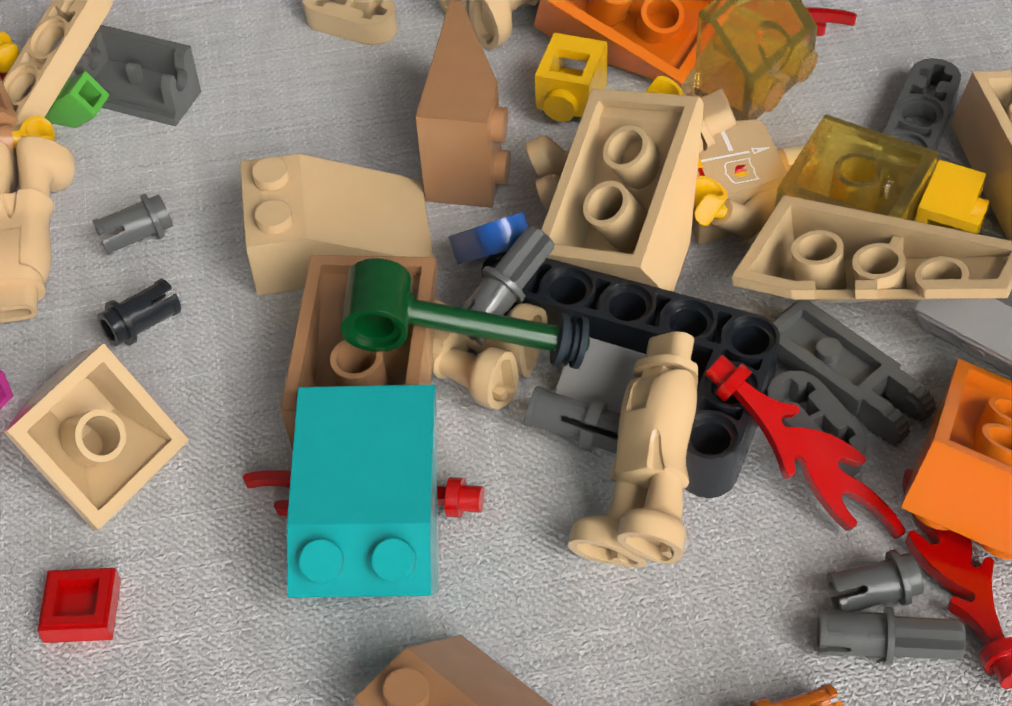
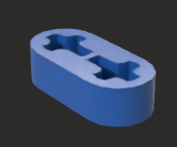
M524 212L448 236L457 265L509 250L529 226Z

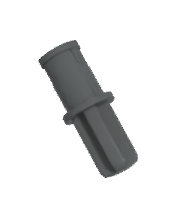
M535 226L527 227L495 268L490 266L483 268L481 271L483 279L460 307L504 315L515 302L522 303L525 299V294L522 291L523 287L553 251L554 242L547 234ZM465 335L472 341L475 340L479 345H483L486 341L483 338Z
M884 607L883 613L818 610V656L882 658L884 665H892L894 657L959 660L964 656L966 647L964 623L956 619L895 616L893 607Z

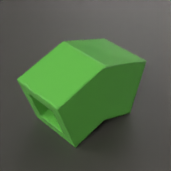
M83 71L73 78H68L44 118L51 124L76 128L95 118L110 94L86 71Z

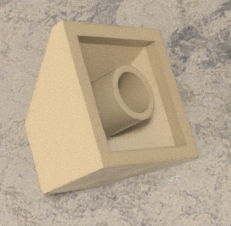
M104 343L73 357L28 399L4 431L8 438L94 531L99 530L189 441Z

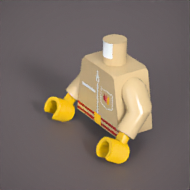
M665 76L656 77L645 91L647 93L684 95L680 86ZM756 119L736 121V126L714 135L716 144L705 151L702 150L698 158L692 232L697 244H707L733 234L741 238L750 239L759 233L783 195L787 194L788 183L811 178L812 160L807 146L800 144L776 149L765 124Z

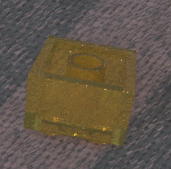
M713 0L698 14L695 95L703 97L722 88L736 121L755 120L765 111L770 112L775 109L788 90L798 81L804 82L809 78L818 60V54L815 52L818 26L802 0Z
M825 114L779 184L776 192L775 208L783 195L914 221L918 206L935 168L939 152Z

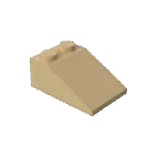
M606 89L591 90L541 229L555 244L553 251L547 258L674 292L691 241L704 102L699 96Z
M304 154L240 161L245 243L257 296L304 290L311 255L434 257L420 179Z

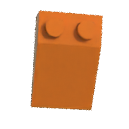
M540 0L533 27L551 38L555 32L606 41L608 65L653 80L658 76H665L675 81L681 88L734 7L736 0Z
M958 358L910 476L901 508L913 513L919 521L931 528L952 530L978 542L990 554L1006 560H1012V381Z

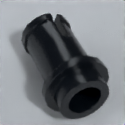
M161 278L155 281L153 285L120 303L115 300L105 303V311L99 313L97 319L101 330L109 342L114 346L122 343L128 346L133 345L137 342L138 334L170 316L181 313V304L176 293L165 299V293L172 289L171 285Z

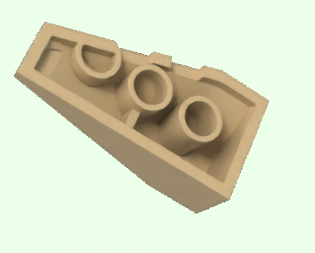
M783 195L733 273L732 281L733 286L794 300L822 303L1008 298L1012 290V241Z

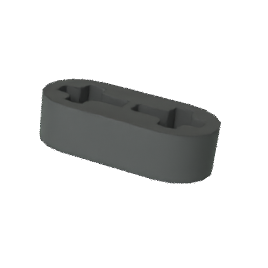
M787 371L780 373L771 380L767 396L783 403L784 399L789 398L793 402L790 404L797 405L800 409L795 417L782 418V423L785 426L816 429L831 434L853 446L865 456L867 435L864 429L818 378L804 371ZM804 401L807 402L806 412H805V410L799 405L800 403H802V402H804ZM838 462L839 468L851 477L859 473L862 467L861 465L856 468Z

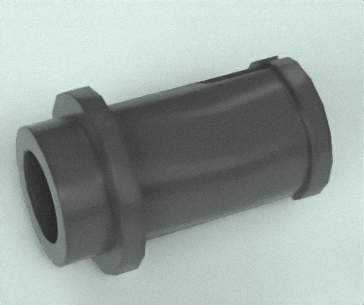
M146 194L140 195L141 202L101 219L92 220L98 236L118 227L123 228L121 233L101 241L108 256L113 254L114 251L154 234L160 239L165 236L163 230L173 227L170 215L159 194L150 198Z
M895 549L887 551L884 560L839 572H828L826 576L828 591L836 590L838 593L858 587L857 591L830 597L834 609L837 611L856 612L897 600L902 606H906L912 603L913 596L923 594L924 592L922 575L915 557L912 553L899 555Z

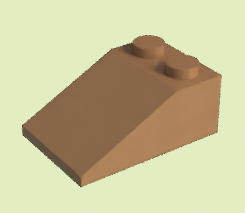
M450 0L415 116L424 197L426 202L493 208L498 185H507L510 176L511 153L509 150H502L501 143H505L507 137L508 108L499 107L497 80L462 1Z
M310 256L280 409L292 450L298 387L431 385L434 329L408 325L407 339L401 346L389 351L371 352L349 344L343 338L340 326L347 273L355 263L371 258H382L397 262L405 267L412 276L414 299L435 303L436 257Z

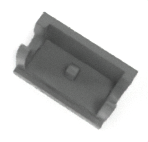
M100 25L89 43L92 51L90 63L88 56L83 54L74 68L76 75L86 71L110 94L102 108L175 127L201 93L191 46L105 25Z

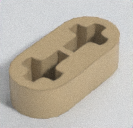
M302 0L306 23L311 29L362 44L377 45L391 40L398 30L396 8L392 0Z

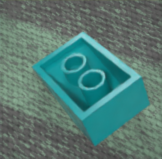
M436 385L298 387L287 516V598L432 596L438 593Z

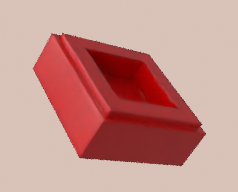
M116 568L47 571L37 629L43 643L113 640L121 579Z

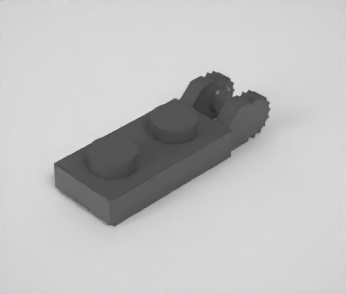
M797 300L772 321L780 333L777 360L792 371H804L813 374L855 417L860 415L867 429L876 436L882 437L883 441L885 440L889 444L893 443L896 445L909 436L908 434L911 432L909 428L911 426L907 422L908 419L902 413H907L909 418L912 417L915 421L919 420L921 422L929 418L937 409L935 407L937 402L934 401V396L930 394V390H927L924 385H919L917 380L901 370V364L812 302ZM884 392H886V394H887V396L889 397L891 403H889L888 401H886V400H885L884 398H882L880 395H882Z

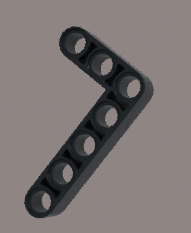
M508 250L489 256L484 261L481 271L485 266L495 268ZM546 258L523 287L522 291L525 294V299L522 303H529L543 308L546 311L547 324L555 325L560 313L568 314L570 319L572 316H575L576 321L579 317H585L589 321L590 338L646 354L648 341L651 337L676 331L684 332L694 337L691 361L698 366L697 407L686 454L689 484L685 489L698 497L704 498L719 497L729 492L738 479L758 424L733 394L724 402L715 393L719 387L705 373L723 354L737 368L743 363L750 369L752 373L745 381L767 396L768 386L771 380L775 378L780 340L777 326L769 319L758 314ZM515 302V303L512 305V307L509 309V311H510L511 309H513L517 304H522V303H516V302Z

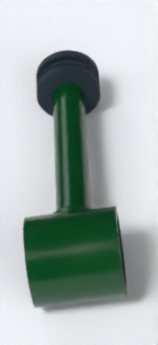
M371 258L359 261L351 266L347 273L340 331L343 338L349 344L362 350L384 352L401 346L407 339L408 325L550 351V363L552 365L559 366L563 363V366L566 367L569 363V367L573 369L580 368L585 353L589 348V321L585 317H579L576 321L575 316H572L570 319L568 314L560 313L555 325L414 299L411 274L399 263L388 259Z

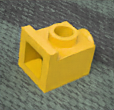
M554 32L534 75L536 109L543 110L547 116L559 122L570 121L574 116L582 118L591 90L605 89L607 85V42ZM565 58L587 62L584 71L565 67Z
M939 159L918 206L915 222L979 234L990 205V200L980 198L986 173Z

